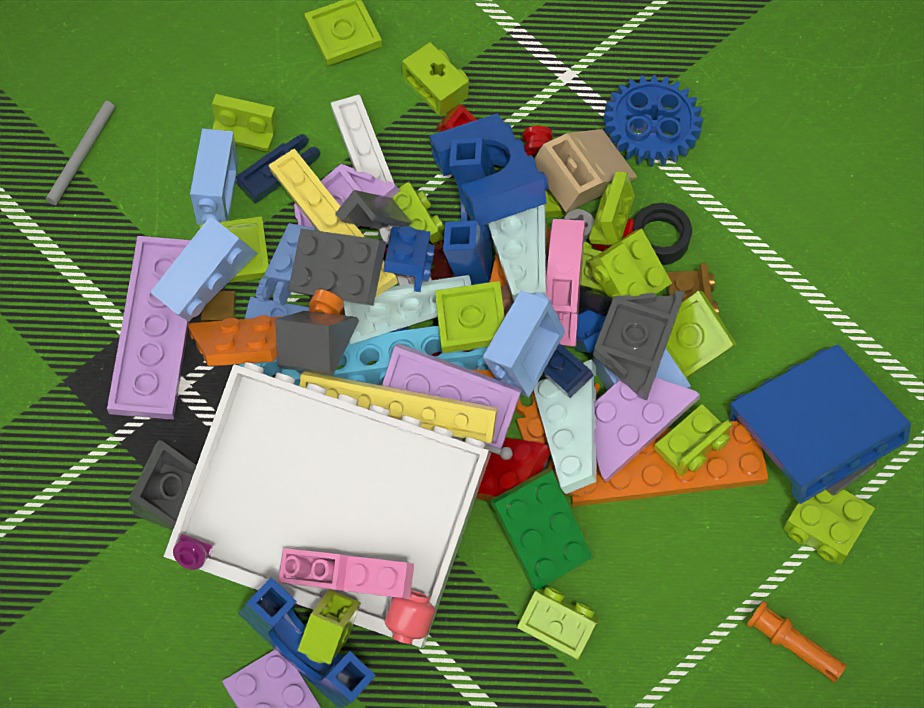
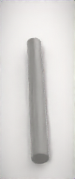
M105 101L47 195L46 200L50 204L57 205L113 113L115 106L111 102Z

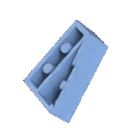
M210 216L150 293L177 315L190 321L193 317L198 316L205 305L258 253Z

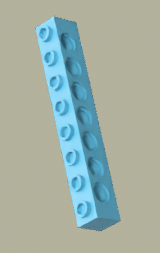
M439 326L389 332L351 345L349 341L338 366L344 365V367L336 370L333 377L376 385L383 384L394 346L397 343L429 355L441 352L442 354L434 357L470 370H490L483 359V355L488 347L474 349L470 352L443 353ZM277 358L273 362L251 363L264 368L263 374L272 377L276 373L290 376L295 379L294 385L299 386L300 376L304 372L280 368L277 365ZM371 361H377V362H376L375 364H373V365H366L367 363H369V362H371Z

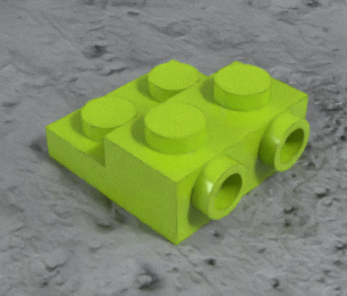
M642 228L633 231L589 260L594 278L602 285L606 294L612 300L614 296L630 295L636 297L646 293H655L656 295L672 284Z
M844 489L836 495H831L828 491L824 490L802 504L798 503L783 530L788 533V536L793 541L802 545L807 544L817 550L819 556L826 561L837 562L841 565L875 508Z

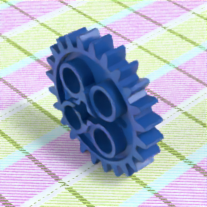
M641 75L638 84L634 80L629 79L628 87L620 84L618 93L612 92L610 102L606 103L603 122L606 123L604 132L610 134L609 138L612 143H617L619 152L627 150V160L636 155L638 156V164H641L644 158L648 159L650 166L654 165L655 159H659L661 164L665 166L667 157L677 162L679 153L686 157L689 148L695 147L696 141L700 137L703 118L700 117L702 109L701 107H695L696 97L688 98V88L679 91L680 82L677 81L671 86L668 85V77H665L661 83L657 81L656 75L652 76L651 82H647L645 77ZM633 131H640L642 134H637Z

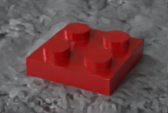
M505 438L503 447L511 448L513 456L508 460H504L500 455L490 452L491 455L476 499L491 501L540 473L551 452L550 448L545 443Z

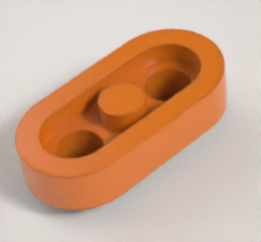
M319 289L315 291L309 303V311L344 315V302L337 295Z

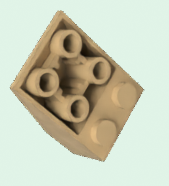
M603 129L566 133L543 144L534 159L537 170L544 172L549 190L566 213L602 196L608 184H612L615 171L628 172L630 182L637 178V175Z

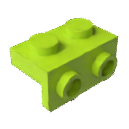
M410 182L404 184L399 188L400 192L392 199L412 222L409 227L416 230L429 231V240L438 250L444 245V236L442 234L445 232L444 224L438 215L432 217L429 213L428 208L432 205L423 190L417 193Z

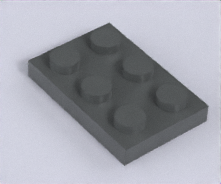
M301 228L288 291L313 296L316 290L321 289L337 295L343 301L374 306L386 242L379 239Z

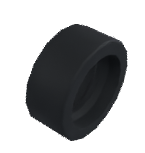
M667 203L650 204L643 208L635 217L633 231L641 228L644 230L647 224L655 221H663L673 225L680 234L679 241L675 245L659 247L651 244L662 265L672 264L680 260L688 250L692 234V226L688 216L675 205Z

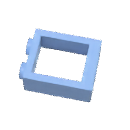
M202 129L190 192L197 225L204 224L210 216L218 222L229 221L236 183L235 177L237 176L239 165L233 131Z
M520 290L483 355V359L497 380L521 388V395L528 398L565 334L559 316L551 305V300L539 292L530 294Z

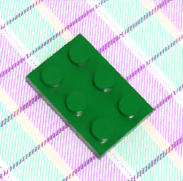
M547 468L490 501L532 589L537 590L593 558L553 470Z

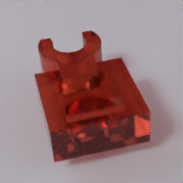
M444 240L434 242V270L430 272L431 279L439 280L455 277L443 251Z

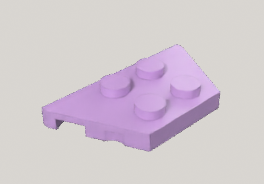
M340 164L321 180V183L340 206H342L354 190L393 198L400 192L393 182H384L376 179L371 174L357 172L343 164ZM294 203L295 217L298 220V225L315 228L297 204Z
M656 377L647 400L638 396L621 380L613 385L594 402V415L596 416L594 442L596 443V458L602 479L607 483L700 399V395L694 390Z

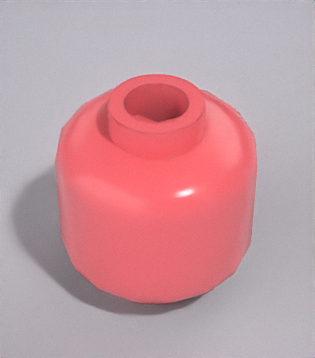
M411 590L410 599L391 598L385 618V625L393 632V639L402 643L412 644L414 639H423L428 635L435 613L434 606L429 602V596Z

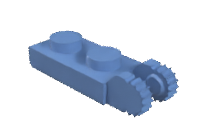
M288 224L266 273L261 278L259 286H257L256 297L259 301L267 302L273 293L274 303L278 305L286 304L291 294L288 288L301 228L316 230L315 228Z

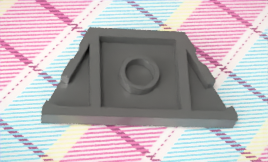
M674 291V294L671 296L655 297V293L641 294L636 297L630 295L614 296L595 345L593 356L644 400H647L684 298V291Z

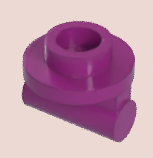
M181 534L173 548V556L182 567L196 570L204 565L207 558L211 557L214 545Z

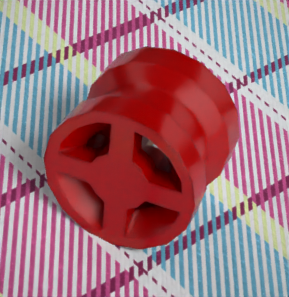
M535 125L523 131L522 137L524 143H526L524 149L527 156L532 155L535 159L542 145L553 140V132L550 128Z

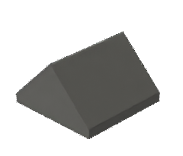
M301 311L275 319L277 365L283 369L333 376L358 325L359 319L353 316Z
M162 440L157 441L128 498L134 515L173 530L197 465Z

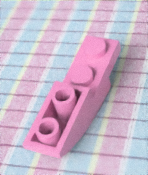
M553 219L547 267V297L551 300V305L559 316V320L565 330L560 344L565 347H576L585 221Z
M283 548L278 582L410 599L414 564Z

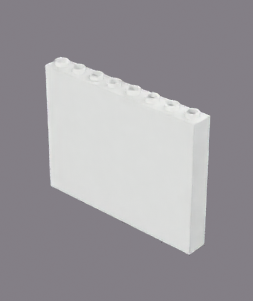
M245 362L244 367L234 364L164 557L176 561L173 556V548L178 542L180 535L185 534L214 545L211 557L207 558L204 565L199 568L200 570L259 590L272 577L297 601L296 604L313 610L329 589L279 583L283 548L413 563L414 571L411 590L430 597L429 602L435 609L434 620L491 455L489 450L484 449L486 443L470 437H466L465 442L452 438V431L434 426L433 431L421 428V421L402 415L401 420L389 417V410L371 404L369 410L357 406V399L343 394H339L338 399L325 395L326 389L308 383L306 388L294 385V378L281 373H276L275 378L263 374L264 368ZM333 590L361 602L354 621L355 625L389 637L393 636V632L385 625V618L392 597ZM428 635L423 639H414L412 645L424 648Z

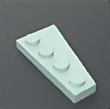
M545 204L488 223L487 225L513 301H515L520 290L530 294L539 292L547 296Z
M469 275L422 282L421 292L414 291L415 283L393 286L375 298L374 306L343 301L345 316H353L359 319L358 325L350 339V345L438 317L435 290L471 285Z
M592 359L584 362L583 364L596 376V365ZM594 376L571 398L547 378L537 382L533 389L560 487L565 494L597 482L596 443L594 442V429H596V416L594 415L596 388L594 387Z

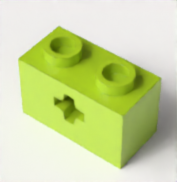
M431 42L402 61V78L440 117L468 98L469 79L461 69L457 70L450 63L447 54L441 49L438 50Z
M329 589L310 614L298 651L306 654L314 662H325L330 665L350 635L361 602Z

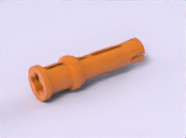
M763 600L746 626L749 628L754 626L770 638L771 644H776L777 646L781 644L835 683L847 665L792 627V620L789 618L783 619L767 607L768 603Z

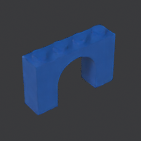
M498 113L429 136L433 160L443 176L453 174L449 166L452 138L483 137L493 165L504 167L495 174L461 185L465 211L472 221L477 220L479 226L547 204L545 190L549 189L546 175L543 171L539 172L537 170L532 155L527 156L522 141L515 139L510 124H505Z
M483 137L452 138L449 166L459 190L461 221L445 222L443 251L455 277L469 275L471 285L489 283L491 279L493 240L488 225L479 226L477 220L472 221L465 211L461 185L495 174L496 171Z
M270 577L244 605L238 615L337 708H342L352 703L376 675L350 651L344 655L338 653L330 665L325 662H314L306 654L299 652L298 648L306 626L293 611L292 607L297 601Z

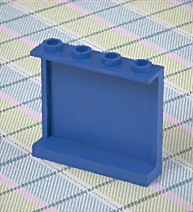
M838 344L828 350L819 351L813 358L801 365L796 364L783 375L765 381L759 388L749 394L738 396L731 403L730 421H740L793 483L792 496L799 504L906 444L911 423Z

